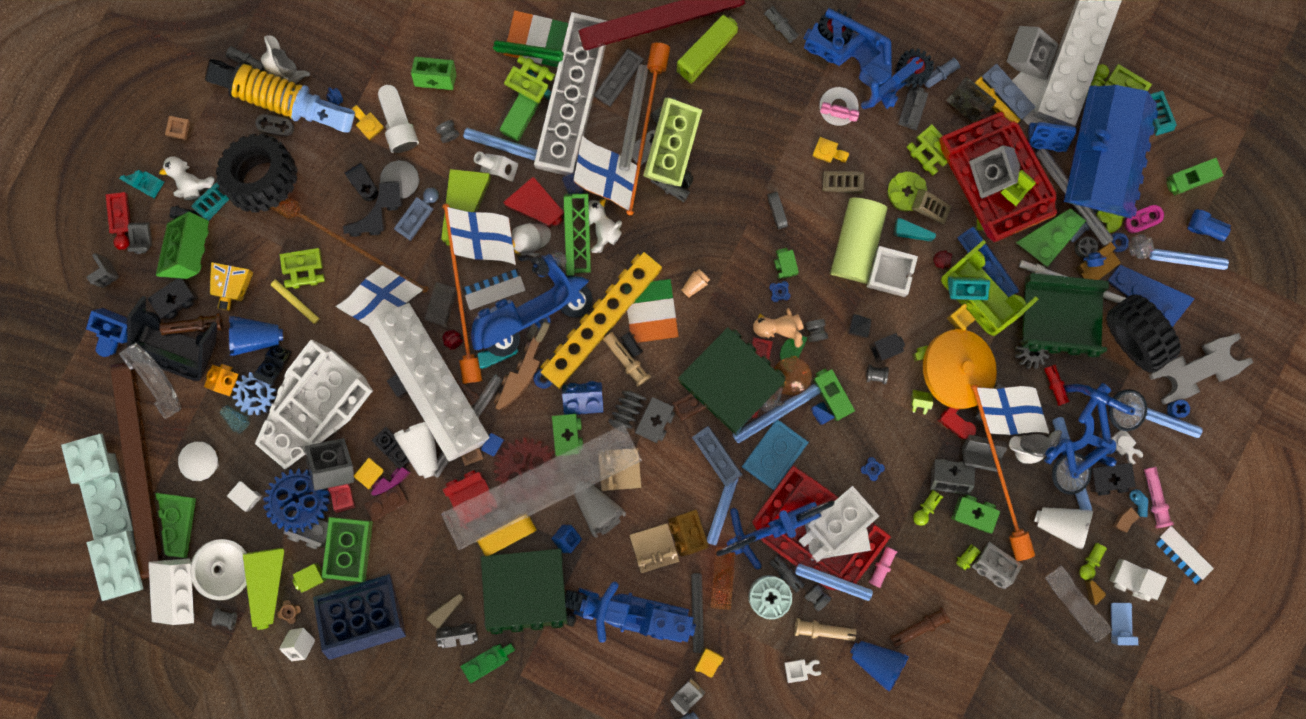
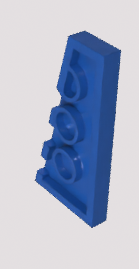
M1119 265L1107 279L1109 284L1126 297L1135 294L1146 297L1149 302L1156 305V308L1163 313L1172 327L1195 299L1122 265Z

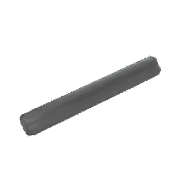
M692 573L693 624H696L693 635V652L702 653L704 652L702 574Z

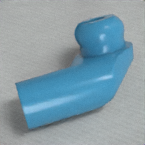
M1132 490L1129 497L1138 506L1137 514L1140 517H1147L1148 498L1140 490Z

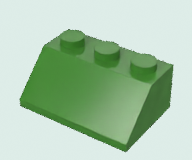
M187 212L167 223L156 276L188 279L199 273L201 270V258L205 251L204 243L209 233L208 220Z

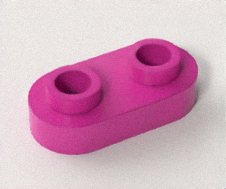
M1151 205L1137 211L1136 216H1132V219L1125 218L1124 226L1127 231L1138 233L1161 223L1164 218V212L1161 207ZM1150 213H1153V214H1154V216H1155L1154 219H1151V218L1149 217V214H1150ZM1132 220L1136 221V227L1132 226Z

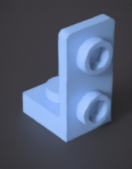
M1111 603V643L1138 645V637L1132 635L1131 603Z

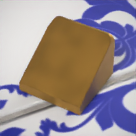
M1086 580L1085 584L1090 604L1097 605L1106 596V593L1093 580Z

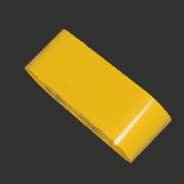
M526 513L477 539V542L484 556H490L537 531L529 514Z

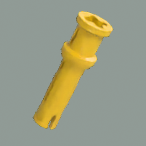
M982 76L969 88L970 91L973 90L981 98V102H986L996 113L1003 112L1005 114L1004 117L1011 122L1015 121L1018 123L1021 120L995 94V89L990 88L983 81Z

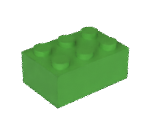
M329 517L322 578L355 582L366 581L373 521Z

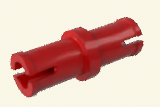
M1056 364L1044 368L1050 383L1049 389L1053 391L1057 405L1060 406L1070 402L1063 386L1065 383L1060 378Z

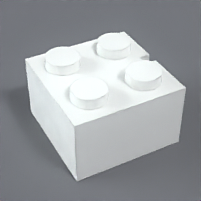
M879 246L876 250L866 287L906 297L912 281V277L909 276L914 274L918 256Z

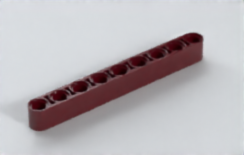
M680 0L578 30L583 50L586 51L737 8L746 4V1Z

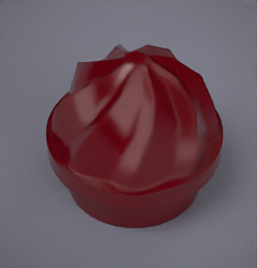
M947 250L936 253L933 257L935 265L942 270L945 268L950 269L952 253L947 252Z
M454 329L447 330L442 336L444 346L450 350L458 348L463 342L461 334Z

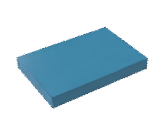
M776 420L744 462L742 468L774 490L809 442L781 421Z

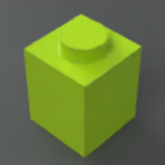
M315 563L293 574L295 578L293 579L294 586L301 593L327 581L326 578H322V569L319 563Z

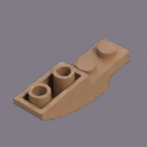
M532 338V341L528 340L524 352L527 353L524 360L520 359L516 370L519 371L518 374L510 371L509 375L506 374L502 381L503 391L502 393L498 392L494 401L496 409L501 411L509 406L532 382L535 373L541 365L540 361L535 360L541 342H537L535 338Z

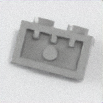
M297 511L293 512L292 517L296 515ZM318 519L319 525L314 522L311 523L312 529L305 526L304 532L297 528L296 533H294L292 528H290L288 532L284 530L283 533L288 535L287 539L295 542L302 540L307 542L306 546L317 549L318 547L325 546L328 522Z
M990 542L986 544L979 559L972 565V568L977 570L980 575L987 577L996 586L1003 589L1014 583L1022 567L1021 563Z

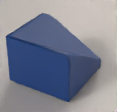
M820 402L810 409L819 425H823L835 418L830 414L824 402Z
M490 433V438L483 444L481 450L491 456H495L505 440Z
M562 525L551 538L556 546L562 550V553H572L582 540L572 525Z

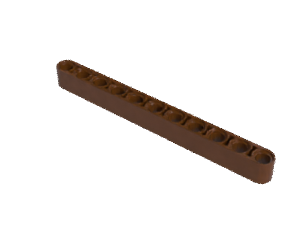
M131 361L112 364L111 377L139 572L142 579H148L149 562L163 561L137 374L135 365Z

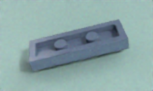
M997 64L982 76L983 81L990 88L995 89V94L1021 120L1035 108V105Z
M709 426L692 437L725 486L730 485L743 475Z

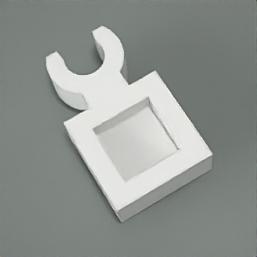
M1119 430L1111 437L1116 442L1115 451L1119 456L1126 454V459L1129 463H1136L1132 459L1134 453L1139 458L1143 457V453L1140 450L1133 448L1136 442L1127 431Z
M804 659L784 662L788 683L808 680L807 674L810 673L814 676L821 674V671H813L812 669L814 664H819V660H812L806 665Z

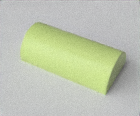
M671 98L664 99L643 174L644 177L681 187L702 113L701 109Z
M853 197L849 199L830 275L865 284L868 283L888 209L887 206L864 198Z

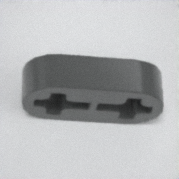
M262 114L255 121L257 129L264 134L288 137L294 131L293 123L287 118ZM265 119H267L273 126H266L264 129L261 122H265ZM284 123H286L289 129H285L284 132L281 128L277 127V125L284 126Z
M778 192L767 194L777 229L788 227Z

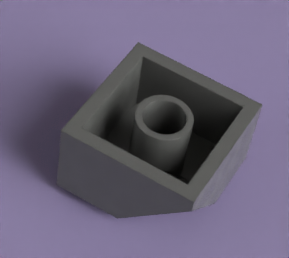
M344 438L305 446L306 463L314 491L354 483L353 465Z

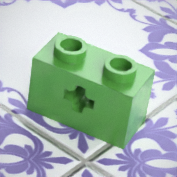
M415 57L411 71L415 87L453 90L457 73L453 60Z
M576 414L552 416L555 456L580 454V450H583V438H579L578 430H582L581 418H577ZM567 429L574 434L570 437V441L563 437Z
M970 495L959 497L951 519L992 534L1000 511L995 509L996 505L984 502V505L976 502L977 498ZM978 509L977 512L981 514L980 516L975 517V514H973L972 511Z

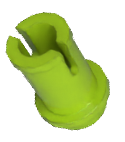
M971 544L964 554L957 558L956 564L963 570L969 569L970 564L981 552Z

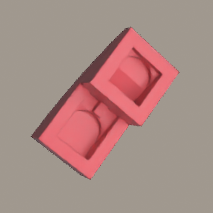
M350 483L328 488L331 493L335 513L355 508Z

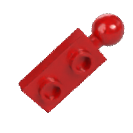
M126 192L105 194L109 233L117 234L113 241L115 248L125 250L130 245V240L125 235L128 232V224L131 223L128 194Z

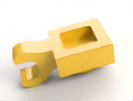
M357 105L352 108L355 111V116L359 119L356 126L369 141L384 129L383 125L371 112L365 115Z
M820 137L813 157L831 163L833 158L846 163L849 153L837 150L838 143Z

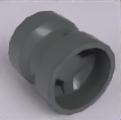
M824 319L805 323L806 329L809 331V343L828 339V334L824 329L826 325Z
M818 583L804 596L807 601L814 604V608L817 611L823 609L832 599L828 593L822 591V587Z

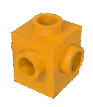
M221 364L220 367L212 365L207 373L204 387L230 396L236 385L238 374L231 371L233 367Z

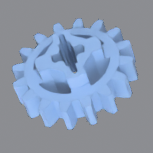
M252 372L249 373V378L242 375L243 381H236V384L239 386L238 388H233L237 395L232 396V398L238 399L235 405L237 407L242 406L241 412L248 410V415H253L254 411L256 415H261V410L267 413V406H272L271 400L276 399L273 393L277 389L272 388L271 386L273 385L254 378V373ZM251 381H258L254 385H248ZM250 390H255L260 398L253 397L254 395ZM243 391H244V394H245V399H244V400H243V396H242ZM257 402L262 403V405L258 407H251L252 405L254 406V404Z

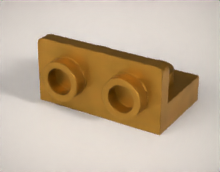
M697 510L668 519L669 530L675 540V548L681 557L709 548Z

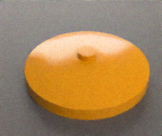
M954 329L938 335L927 347L923 359V374L930 392L938 401L948 407L966 409L977 406L978 404L971 385L977 384V388L993 389L995 386L997 368L994 355L987 343L971 331Z

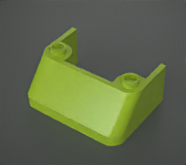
M983 240L943 275L941 281L949 291L948 277H976L990 280L988 300H956L961 305L966 303V309L976 319L975 321L989 335L996 336L1026 312L1038 298L1034 297L1026 303L1021 296L1013 294L1008 297L982 269L985 266V257L978 250L986 243Z

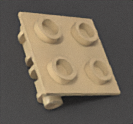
M638 448L599 451L602 491L641 488Z
M668 523L630 535L641 573L679 562Z

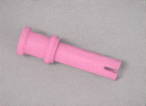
M1157 467L1144 469L1153 504L1151 512H1154L1157 523L1155 528L1174 525L1170 520L1169 505L1165 503Z

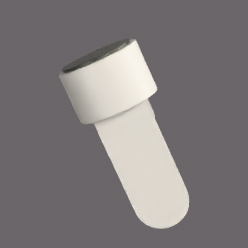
M391 85L382 86L379 89L378 98L387 121L385 137L392 153H402L411 150L419 144L413 125L408 123L398 91Z

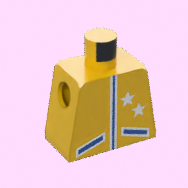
M211 263L210 295L220 297L218 309L230 311L232 300H243L253 275L251 270Z

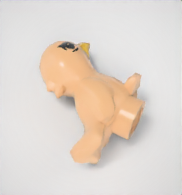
M789 308L786 309L787 315L777 319L767 318L761 313L758 315V319L753 324V330L759 337H774V333H778L793 339L795 346L798 348L803 344L802 335L798 332L804 329L802 321L798 314L792 316Z

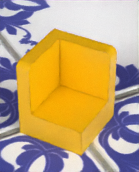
M966 303L947 317V320L955 329H961L962 331L967 329L966 327L976 320L966 309Z
M368 458L356 472L354 478L368 489H372L371 487L384 470L372 458Z
M705 647L694 669L697 672L700 671L709 677H713L724 657Z

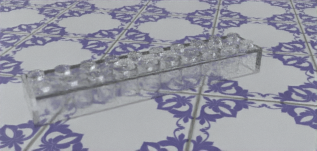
M622 424L444 511L441 515L458 550H461L641 462L642 458L625 424Z

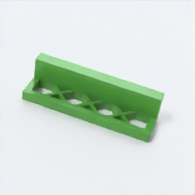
M588 193L564 194L566 276H572L575 273L591 272ZM573 198H584L585 206L580 211L573 206ZM578 216L585 221V226L580 231L573 224V221ZM579 235L586 241V245L581 251L574 245V240ZM574 249L578 252L576 256L574 254ZM579 255L586 260L587 268H575V260Z

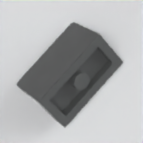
M97 253L92 255L99 269L87 276L90 284L104 288L120 278L107 257Z
M968 435L962 446L964 465L998 472L988 438ZM992 439L1001 470H1003L1002 457L1008 448L1007 442Z

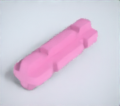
M826 102L822 103L820 110L823 114L828 115L830 113L831 116L843 119L849 118L850 121L854 122L857 121L859 116L858 110H849V108L838 105L831 106L830 103Z

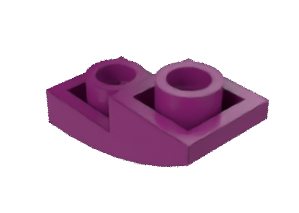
M405 467L397 468L390 476L392 478L391 481L387 478L378 479L371 487L374 489L371 494L377 496L400 484L411 472Z

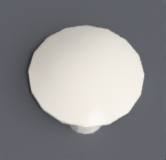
M193 442L186 445L178 458L181 473L192 481L208 479L219 466L216 451L205 442Z

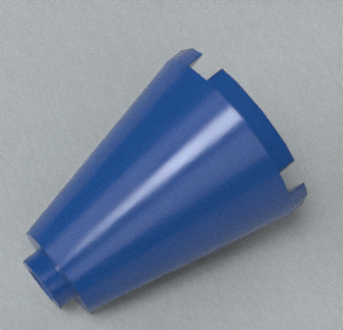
M229 316L230 356L279 345V341H283V329H279L276 324Z
M861 641L859 644L856 642L850 651L853 654L852 659L889 692L909 656L864 641Z

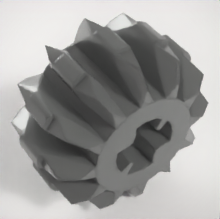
M1015 347V350L1020 352L1015 355V358L1021 357L1022 360H1020L1019 364L1023 365L1026 362V369H1030L1031 366L1037 369L1039 364L1045 365L1044 359L1049 358V355L1044 353L1047 350L1044 349L1034 352L1036 355L1030 356L1029 352L1031 351H1029V348Z

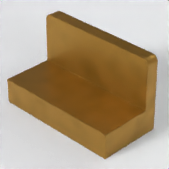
M1110 242L1097 251L1106 257L1103 260L1104 265L1088 267L1085 260L1075 269L1084 279L1099 280L1121 262L1113 253L1116 247Z

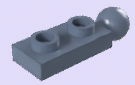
M427 188L423 193V200L416 197L395 226V231L410 241L414 238L434 210L429 204L436 202L439 198V193L435 188Z

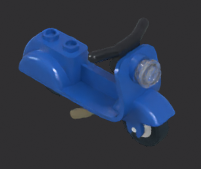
M557 250L552 255L548 254L546 256L534 252L520 253L518 260H530L533 265V273L539 277H544L548 274L554 282V287L518 307H515L513 301L502 299L495 303V307L479 311L478 316L474 319L471 330L473 349L487 348L490 353L501 357L511 355L519 346V331L528 326L530 328L526 337L532 339L538 328H540L535 340L541 342L551 323L549 315L561 310L568 317L578 318L589 312L593 301L591 291L585 286L589 280L579 276L566 277L561 269L565 268L567 260L565 255Z

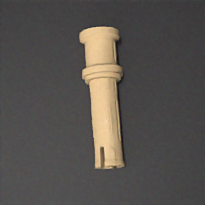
M613 332L603 339L626 368L625 373L630 374L637 383V387H640L651 378V375H647L640 366L641 363L632 358Z
M796 618L795 636L808 635L813 639L822 636L853 642L856 639V636L848 635H856L855 628L822 625L816 620L808 622L801 621L800 618Z

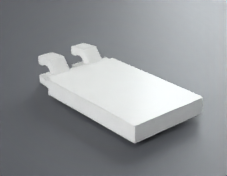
M853 486L834 501L835 504L832 507L824 510L821 513L822 517L811 521L807 525L808 528L806 530L808 533L799 540L802 546L805 547L815 539L822 547L812 556L817 563L827 554L835 556L879 517Z

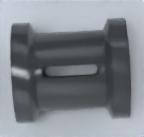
M868 364L866 382L878 381L882 382V384H887L889 367L878 368Z
M216 608L212 617V626L221 625L232 630L236 624L237 612L228 613L221 611L220 608Z

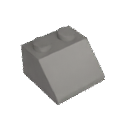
M1019 26L1008 55L1007 63L1017 71L1046 80L1058 43L1039 27Z

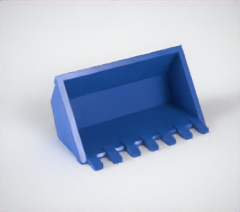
M1119 85L1089 86L1064 202L1132 219V216H1136L1137 208L1135 207V202L1140 199L1138 188L1139 184H1143L1144 176L1142 175L1143 167L1146 168L1148 162L1145 156L1146 152L1150 151L1151 143L1149 138L1150 135L1154 134L1155 130L1152 124L1153 120L1157 119L1158 116L1157 103L1148 91Z

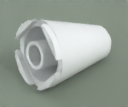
M426 422L413 425L406 429L405 432L403 430L396 432L394 437L417 474L424 476V479L436 475L435 471L438 470L435 438Z
M1043 507L1042 511H1037L1035 522H1038L1039 528L1078 549H1083L1093 511Z

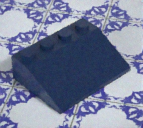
M390 574L313 597L321 649L329 660L406 637L401 610Z

